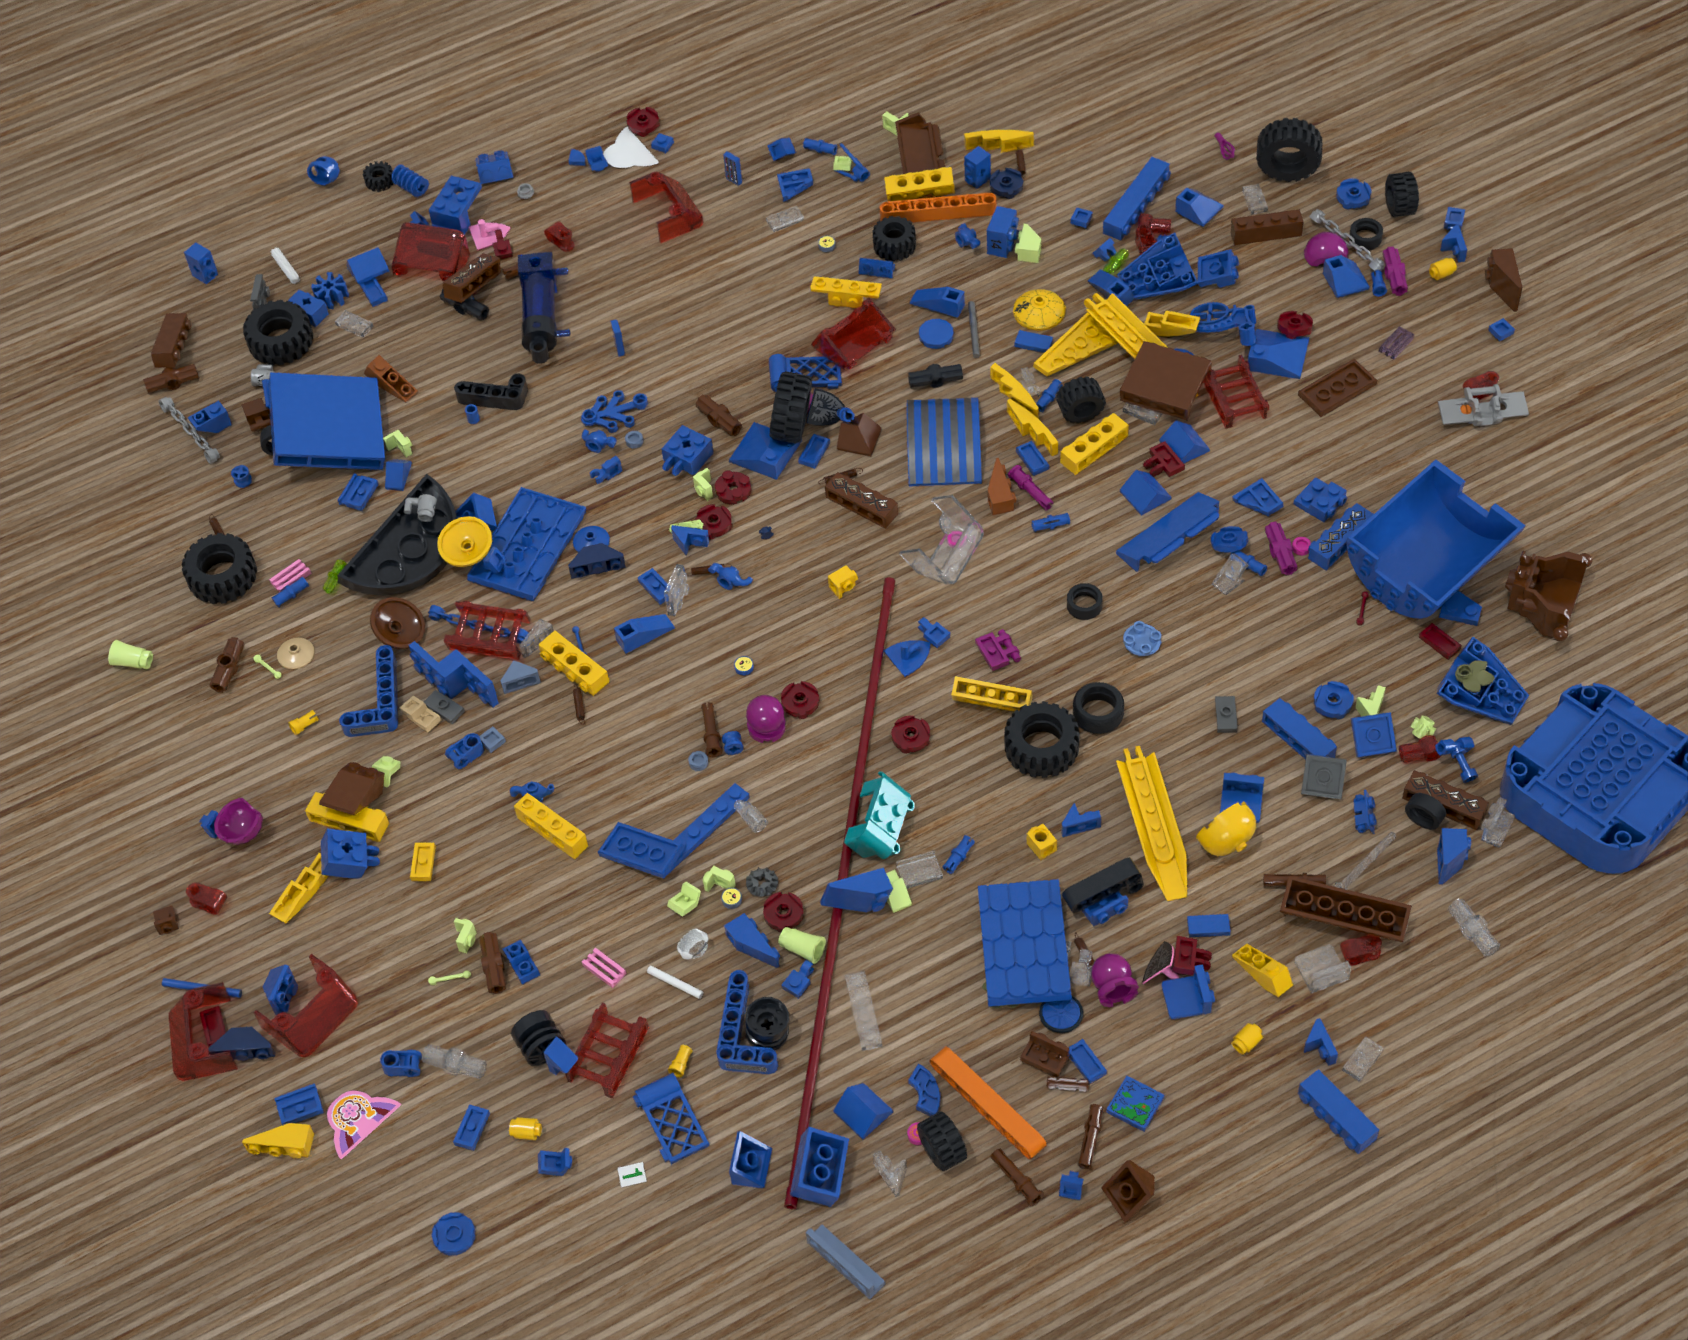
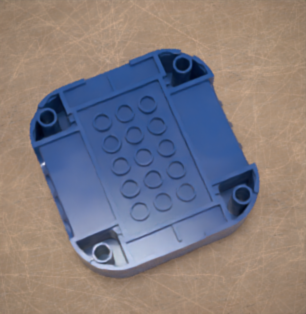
M1593 683L1592 686L1578 684L1568 688L1561 694L1556 709L1547 715V719L1535 728V732L1523 741L1524 743L1520 748L1515 745L1511 748L1500 783V796L1505 808L1512 816L1586 866L1604 873H1624L1638 867L1688 811V735L1671 724L1667 726L1635 706V701L1614 688L1598 683Z

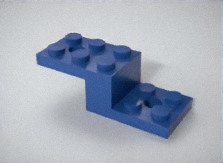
M450 176L429 208L432 225L417 247L419 253L445 260L450 259L471 225L467 211L482 189L481 183Z
M415 641L409 645L410 657L414 661V669L419 674L423 673L426 680L431 685L435 684L438 691L443 695L453 699L468 687L472 693L476 692L484 704L488 703L492 708L499 704L493 682L457 649L440 662H437Z

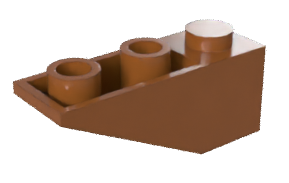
M380 355L370 362L365 369L364 374L367 377L377 378L378 387L405 403L418 392Z
M996 458L987 490L988 504L992 515L1014 511V503H1016L1015 493L1010 490V479L1005 476V465H1001L999 458Z

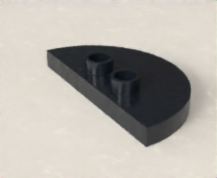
M426 474L337 575L338 583L364 594L395 595L421 587L436 577L447 564L438 551V537L448 523L457 519L453 503L443 487L434 478ZM424 494L436 497L437 502L432 521L424 522L418 519V505H412L411 514H405V500L407 498H419L420 495Z

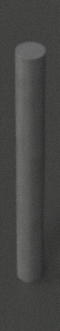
M970 301L968 302L973 357L979 358L980 349L975 302Z

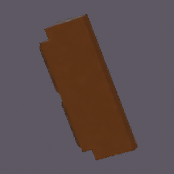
M919 112L895 121L903 174L945 167V162L939 159L943 154L937 124H932L931 122L926 124V120ZM929 193L916 199L934 198L938 196H934L933 193Z

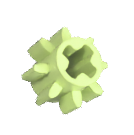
M1423 715L1420 719L1416 717L1410 726L1414 728L1412 734L1422 740H1425L1426 737L1431 738L1436 731V728L1433 727L1435 722Z

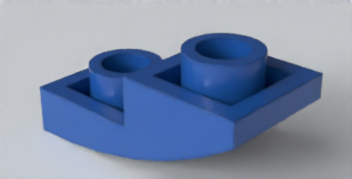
M521 940L503 948V952L521 984L540 976L539 970Z

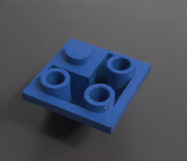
M1187 187L1176 197L1175 212L1202 227L1223 208V204L1197 190Z
M1342 255L1325 259L1323 275L1336 298L1370 288L1354 261Z
M282 965L271 969L263 985L267 999L279 1020L282 1019L284 1013L288 1012L289 1002L298 989L289 965Z

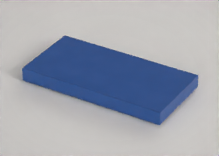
M618 822L599 849L598 854L600 857L664 879L685 847L682 843Z

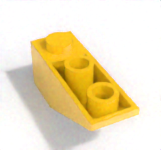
M1249 944L1244 945L1232 954V958L1265 990L1279 997L1294 986L1288 968Z
M288 1123L243 1139L242 1143L249 1153L255 1155L268 1153L276 1157L281 1155H289L292 1158L309 1157L314 1132L310 1125Z

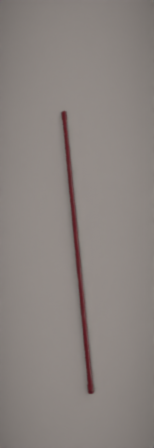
M891 577L884 579L882 604L844 840L848 828L856 826L860 793L863 785L889 613L895 588V579ZM844 841L837 881L848 878L852 849ZM833 907L789 1185L786 1190L784 1207L791 1210L797 1209L798 1197L791 1196L790 1192L800 1138L809 1127L843 912L841 908Z

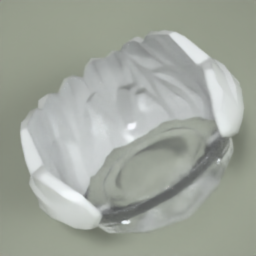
M692 929L684 935L677 945V950L682 958L696 959L703 956L708 948V936L705 932L698 929Z

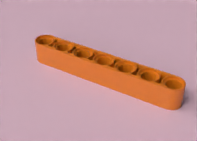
M979 193L883 202L880 205V221L885 217L889 218V216L904 217L912 223L991 216L997 207V198L993 193Z
M944 1047L929 1060L933 1069L1026 1158L1031 1160L1047 1146L1045 1139L950 1048Z

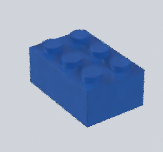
M808 1127L800 1138L790 1195L831 1207L839 1199L849 1138Z

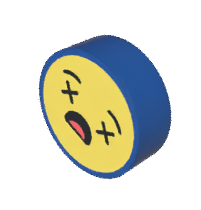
M741 656L735 660L734 667L737 674L745 676L753 671L754 665L750 657Z

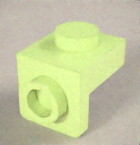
M399 430L383 438L388 451L398 447L405 457L412 455L411 441L408 437H404Z
M706 468L694 475L693 481L697 494L703 496L708 501L713 498L712 486L709 484L711 481L710 470Z
M383 756L372 765V768L385 773L384 787L390 785L391 775L400 769L401 761L389 756Z
M716 866L707 871L703 877L704 889L707 892L711 890L714 884L725 889L735 888L736 886L734 875L730 871L722 870Z
M684 882L681 892L668 900L667 907L684 916L698 906L701 891L690 883Z
M455 918L456 930L460 932L456 944L460 952L467 954L469 948L475 943L477 933L474 924L470 920Z

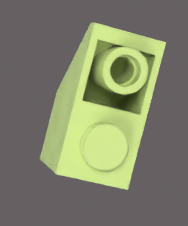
M1024 224L1023 229L1019 230V243H1016L1015 253H1018V261L1038 263L1041 253V238L1028 224Z

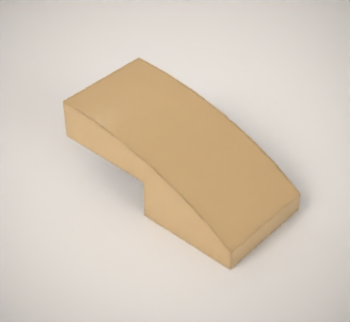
M412 696L400 707V710L410 720L426 732L431 731L442 721L438 714L428 709L426 704L415 696Z

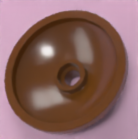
M398 597L385 598L374 606L370 614V626L374 635L383 644L391 648L408 649L412 642L418 643L424 635L425 621L422 613L414 604Z

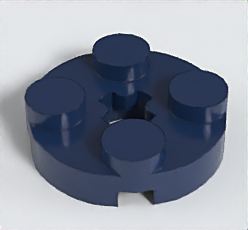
M1005 168V171H1000L999 169L990 176V191L998 196L1012 199L1023 189L1022 175L1015 169Z

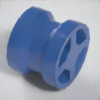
M238 465L232 469L231 475L237 487L245 488L251 484L252 477L248 467Z
M731 731L722 736L726 754L736 755L743 751V743L740 742L741 734L739 732Z

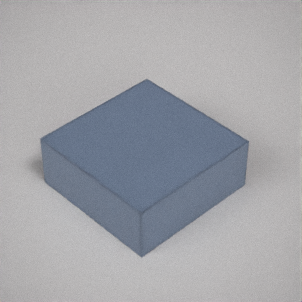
M493 726L479 736L483 746L490 753L506 742L505 737Z

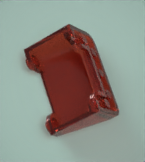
M409 222L403 223L399 230L391 266L393 274L399 276L406 275L408 268L438 272L444 282L467 263L470 252L466 236L459 230Z
M867 298L862 302L861 307L854 309L850 315L832 328H825L821 331L811 345L816 351L842 369L848 368V370H851L860 358L882 342L885 344L893 338L892 334L896 329L874 302Z

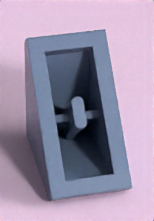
M514 660L500 680L504 694L541 683L536 668Z

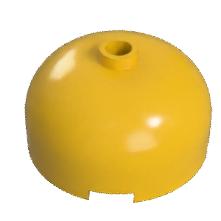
M1244 801L1241 803L1242 805L1236 803L1213 818L1214 820L1208 825V829L1203 827L1199 831L1196 839L1208 853L1215 856H1225L1235 851L1240 852L1247 847L1246 843L1251 839L1256 830V818Z

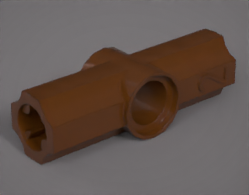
M191 364L178 369L167 367L162 371V374L143 380L147 392L151 393L164 388L176 390L180 387L181 383L197 379L199 375L195 364Z
M701 395L695 403L696 408L707 416L709 422L714 427L719 426L730 436L739 434L742 424L730 414L725 405H718L707 395Z
M236 637L228 639L223 653L217 657L218 665L209 684L210 688L216 692L223 693V691H226L232 676L238 671L237 663L245 646L244 642Z
M486 932L479 937L482 951V968L486 975L489 993L499 994L506 989L503 970H505L504 961L499 949L497 934Z

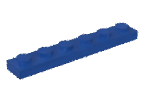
M734 783L673 840L682 843L685 848L668 874L750 798L748 792Z

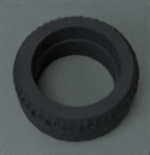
M1092 682L1084 685L1077 691L1073 699L1075 722L1078 723L1081 729L1093 734H1104L1113 731L1120 725L1124 716V699L1122 694L1113 685L1104 682ZM1102 700L1111 704L1114 710L1104 716H1094L1087 713L1083 706L1090 701Z

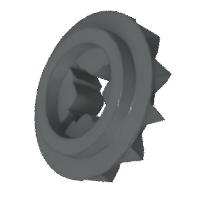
M758 867L755 871L751 870L750 875L746 877L748 891L758 897L772 894L778 886V877L774 871L769 870L767 867L765 869ZM763 877H765L766 882H763L759 887L758 880H761Z

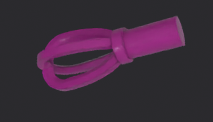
M1217 132L1215 138L1219 143L1223 158L1226 160L1231 157L1234 158V146L1226 141L1220 132Z

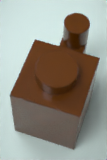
M262 398L241 404L252 432L271 425V420L268 416L270 409L266 407Z

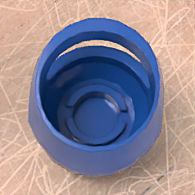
M328 156L319 157L316 161L311 162L307 168L308 177L319 185H327L334 182L340 172L336 160ZM313 166L315 167V170H316V172H317V176H315V175L312 173V167H313Z

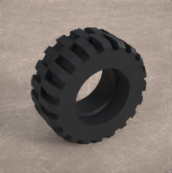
M1283 118L1280 121L1279 119L1273 121V124L1269 123L1262 129L1257 140L1256 160L1259 168L1264 174H1268V177L1276 178L1277 181L1285 180L1286 182H1291L1292 180L1300 181L1302 178H1308L1321 165L1323 146L1321 133L1311 123L1308 124L1303 119L1300 121L1298 118ZM1292 147L1299 149L1300 151L1287 153L1282 152L1279 149Z
M268 301L267 304H261L257 309L254 308L251 311V315L249 314L245 319L243 334L248 349L256 360L264 364L268 363V365L273 366L275 364L279 366L284 365V363L290 364L293 360L300 359L302 354H306L312 345L313 331L308 315L300 305L293 304L291 301ZM289 329L282 335L268 336L273 331Z
M787 371L781 373L770 422L769 435L772 439L790 443L801 442L811 396L812 378L810 376Z
M210 534L204 539H198L196 544L193 543L189 547L190 550L186 551L182 560V573L193 595L196 598H200L203 602L209 601L211 604L221 602V604H224L229 600L235 601L238 596L242 597L246 594V590L252 587V582L254 583L256 579L257 567L248 544L240 537H234L232 534ZM224 562L233 563L228 570L220 574H206L216 564Z
M1044 701L1040 704L1032 702L1029 706L1024 705L1020 707V711L1015 710L1012 713V717L1008 718L1004 731V746L1008 761L1011 762L1015 769L1020 768L1021 773L1025 775L1028 773L1030 777L1035 778L1036 776L1047 778L1048 775L1054 777L1059 775L1060 771L1062 773L1068 770V765H1073L1079 753L1080 733L1075 717L1072 714L1068 715L1069 711L1064 707L1059 708L1058 704L1053 703L1051 705ZM1035 732H1048L1055 735L1059 741L1053 746L1038 748L1028 744L1024 739Z

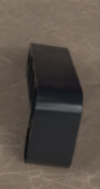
M520 373L511 376L508 386L460 381L454 386L457 401L462 405L474 404L479 407L506 410L521 409L528 393L526 378Z
M1125 858L1068 887L1063 891L1062 897L1071 912L1077 913L1124 888L1128 894L1138 892L1144 885L1142 874L1132 858Z

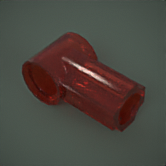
M1147 213L1138 216L1137 233L1140 236L1145 237L1152 233L1170 234L1171 219L1153 218L1152 215Z
M1427 735L1418 742L1399 745L1398 750L1401 761L1406 763L1425 759L1426 761L1439 759L1441 755L1437 753L1435 745L1438 743L1434 735Z

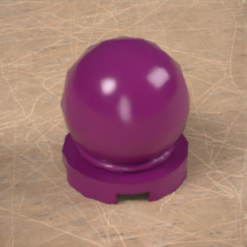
M759 695L750 701L746 710L749 735L760 743L770 740L775 742L785 733L786 721L783 706L778 699L770 695Z
M1107 953L1096 959L1091 968V979L1099 990L1097 995L1101 1005L1114 1007L1113 1003L1123 1001L1125 1004L1138 995L1137 989L1139 987L1137 981L1132 978L1130 964L1125 958L1117 953Z

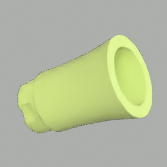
M115 640L110 647L108 661L110 665L149 669L153 661L152 651Z
M785 927L779 936L778 943L786 950L816 964L823 955L826 939L822 936Z

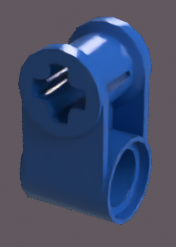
M470 733L449 746L445 751V755L454 762L456 769H462L474 759L480 757L484 752V747L479 735Z
M417 1050L386 1051L380 1057L383 1072L391 1077L419 1076V1060L422 1059V1053ZM389 1062H395L392 1065H387Z

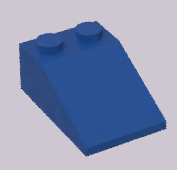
M884 868L828 883L820 903L821 906L860 912H877L884 908L893 887Z

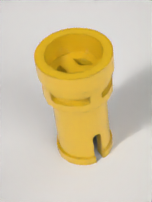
M311 710L299 719L296 718L288 722L292 732L298 735L305 730L304 728L318 721L317 716L309 719L316 713Z
M680 1045L675 1060L671 1062L668 1068V1072L674 1073L678 1078L683 1077L686 1063L693 1051L689 1046Z

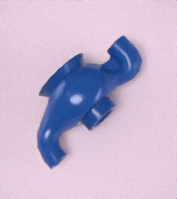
M965 223L958 227V232H955V238L961 248L963 246H971L974 249L980 245V240L977 239L974 229L967 228Z
M583 430L582 439L586 442V447L592 452L600 453L601 449L607 444L610 448H614L617 439L612 436L606 437V434L601 430L590 434L588 430Z
M714 563L708 569L712 574L715 572L719 574L717 582L727 590H731L733 586H748L753 582L751 577L745 580L741 579L738 569L733 566L724 568L721 564Z
M531 781L524 786H512L510 788V795L516 797L518 793H521L523 797L528 793L542 802L543 798L552 794L555 788L553 784H549L545 788L541 784Z

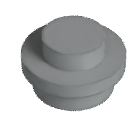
M524 183L518 187L517 194L522 199H528L533 196L534 189L530 184Z

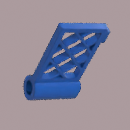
M774 354L769 357L771 389L775 392L782 372L802 374L800 371L804 368L810 372L807 374L808 376L812 377L815 375L819 378L817 381H812V387L835 389L842 385L839 356L786 358L782 354ZM828 362L836 363L833 368L828 367L826 364ZM810 363H816L818 366L813 369L808 365ZM790 364H799L800 367L794 369ZM823 368L827 373L822 375L817 371ZM832 374L837 380H829L827 377Z
M670 1073L634 1091L635 1096H632L637 1108L642 1107L663 1148L660 1150V1153L665 1162L669 1161L670 1164H673L710 1146L674 1073ZM681 1098L683 1102L681 1111L670 1108L671 1102ZM657 1108L665 1110L661 1120L653 1118L650 1112ZM668 1112L679 1115L676 1124L665 1121ZM682 1116L691 1118L692 1124L690 1129L679 1126ZM663 1125L674 1128L671 1138L661 1135L660 1132ZM677 1130L688 1133L685 1143L674 1139ZM691 1134L700 1136L703 1141L696 1146L688 1144ZM672 1143L683 1146L681 1153L672 1157L669 1151Z

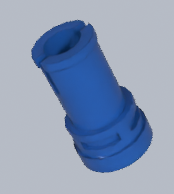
M1375 270L1376 276L1374 272L1371 273L1373 281L1372 291L1375 296L1380 297L1386 294L1387 288L1385 282H1383L1382 272Z

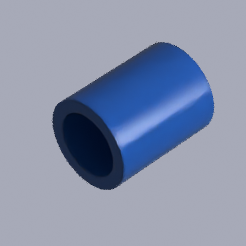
M474 404L467 405L465 407L467 421L470 424L478 423L480 417L477 406Z

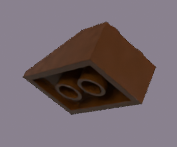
M1513 248L1491 250V255L1487 258L1488 269H1485V279L1488 280L1490 288L1513 312H1517L1523 287Z
M350 762L340 769L319 801V805L355 816L383 794L385 773L378 771L376 768H367L359 763Z

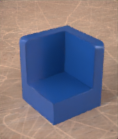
M781 138L767 145L773 161L796 153L790 138Z

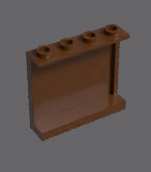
M1144 341L1120 388V401L1188 421L1190 408L1207 373L1212 372V360Z

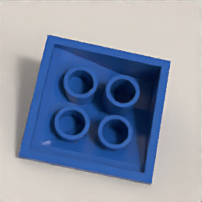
M1256 329V343L1250 347L1247 371L1300 379L1309 337L1296 336L1295 339H1289L1284 333Z
M754 422L730 457L729 462L777 480L801 442L790 443L774 440L769 435L770 427Z

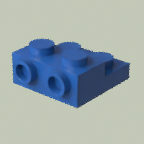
M1230 249L1198 257L1199 287L1217 283L1218 287L1221 288L1235 284L1236 279L1239 278L1236 266H1239L1237 255L1234 256Z
M1315 477L1294 499L1293 505L1325 522L1329 517L1332 518L1339 506L1345 504L1347 490L1332 481L1328 485Z

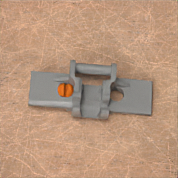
M1498 384L1472 389L1465 387V398L1438 401L1443 425L1467 422L1469 424L1472 423L1474 427L1501 423L1503 418L1529 415L1524 391L1501 394ZM1493 394L1490 401L1479 403L1477 398L1472 397L1475 395ZM1500 403L1505 405V410H1500Z

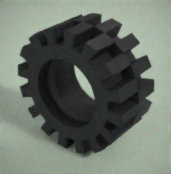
M375 161V164L370 163L369 166H366L363 169L366 187L372 191L377 189V192H380V189L385 191L386 187L389 189L390 185L394 184L392 182L393 170L391 165H388L387 162L383 164V161H380V163Z

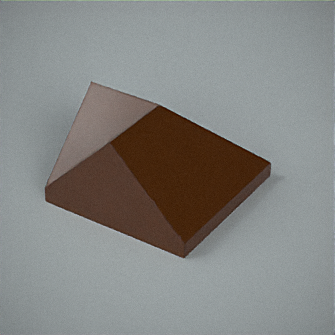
M864 412L855 416L851 422H841L837 450L871 457L882 428Z
M1127 1160L1101 1187L1125 1223L1154 1195L1155 1176L1131 1160Z

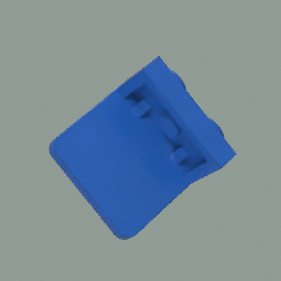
M499 150L494 152L493 155L480 154L478 158H475L481 184L513 178L508 152Z
M1224 773L1220 813L1236 803L1242 805L1241 803L1244 801L1254 813L1256 823H1259L1264 777Z
M1203 965L1194 966L1193 976L1162 982L1161 987L1171 1019L1211 1013L1212 1003H1215V996L1213 990H1209L1210 977L1209 973L1204 971Z

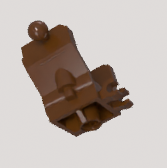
M1522 551L1520 565L1516 569L1510 570L1505 588L1511 594L1507 609L1517 611L1520 616L1527 617L1542 635L1554 638L1556 641H1564L1568 637L1567 627L1585 570L1592 564V557L1587 553L1579 555L1572 552H1564L1546 558L1536 556V554L1530 557L1525 555L1526 551Z

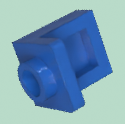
M601 146L585 150L588 165L592 171H602L605 167H608Z
M1448 207L1444 229L1450 231L1455 225H1459L1461 230L1465 209Z
M564 1148L562 1152L540 1150L538 1153V1174L563 1176L571 1168L572 1156H569V1148Z

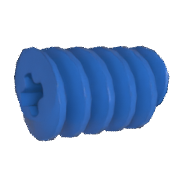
M402 164L397 165L393 170L392 182L395 185H398L415 197L422 196L427 191L429 181L423 178V176H419L418 173Z

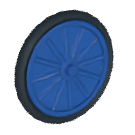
M1072 996V1000L1042 1002L1039 1016L1047 1029L1056 1033H1067L1080 1025L1083 1019V1008L1080 1002Z

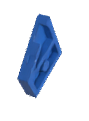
M810 168L777 174L783 202L813 185Z
M1262 478L1232 496L1235 503L1266 516L1284 507L1283 502Z
M1457 591L1442 605L1439 618L1477 626L1482 606L1460 591Z

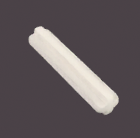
M277 247L272 249L273 258L291 283L296 284L299 282V275L280 249Z

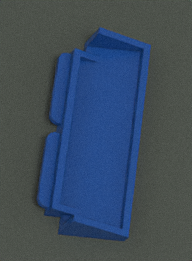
M1197 492L1116 550V554L1136 572L1139 570L1141 559H1144L1148 564L1151 562L1158 563L1182 546L1184 538L1194 537L1218 520L1219 501Z

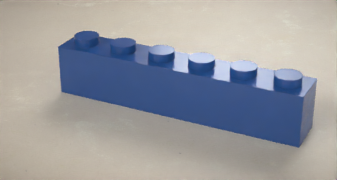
M1154 157L1149 159L1103 221V234L1120 241L1125 235L1129 234L1131 226L1137 223L1140 214L1145 212L1148 203L1153 201L1157 191L1159 192L1165 180L1169 179L1171 171H1169L1170 163Z

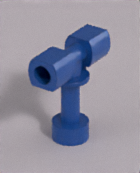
M1462 737L1455 742L1452 739L1441 740L1435 745L1439 755L1451 754V758L1457 759L1463 771L1460 776L1464 783L1473 781L1478 777L1475 768L1470 769L1464 757V754L1474 747L1471 737Z

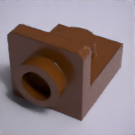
M173 906L153 911L154 926L159 935L169 934L179 929Z

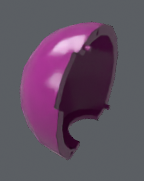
M1332 232L1316 234L1307 242L1304 249V257L1311 266L1318 267L1319 264L1324 263L1325 259L1339 255L1349 258L1347 244L1339 235Z
M235 799L225 805L217 815L214 823L215 833L219 839L227 844L240 845L248 843L260 832L263 816L245 799Z

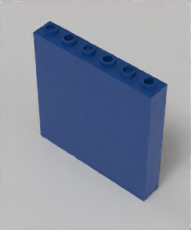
M270 372L268 389L274 466L383 470L385 452L377 378Z

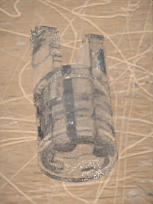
M736 800L734 807L745 823L755 833L762 831L766 827L768 820L748 801Z

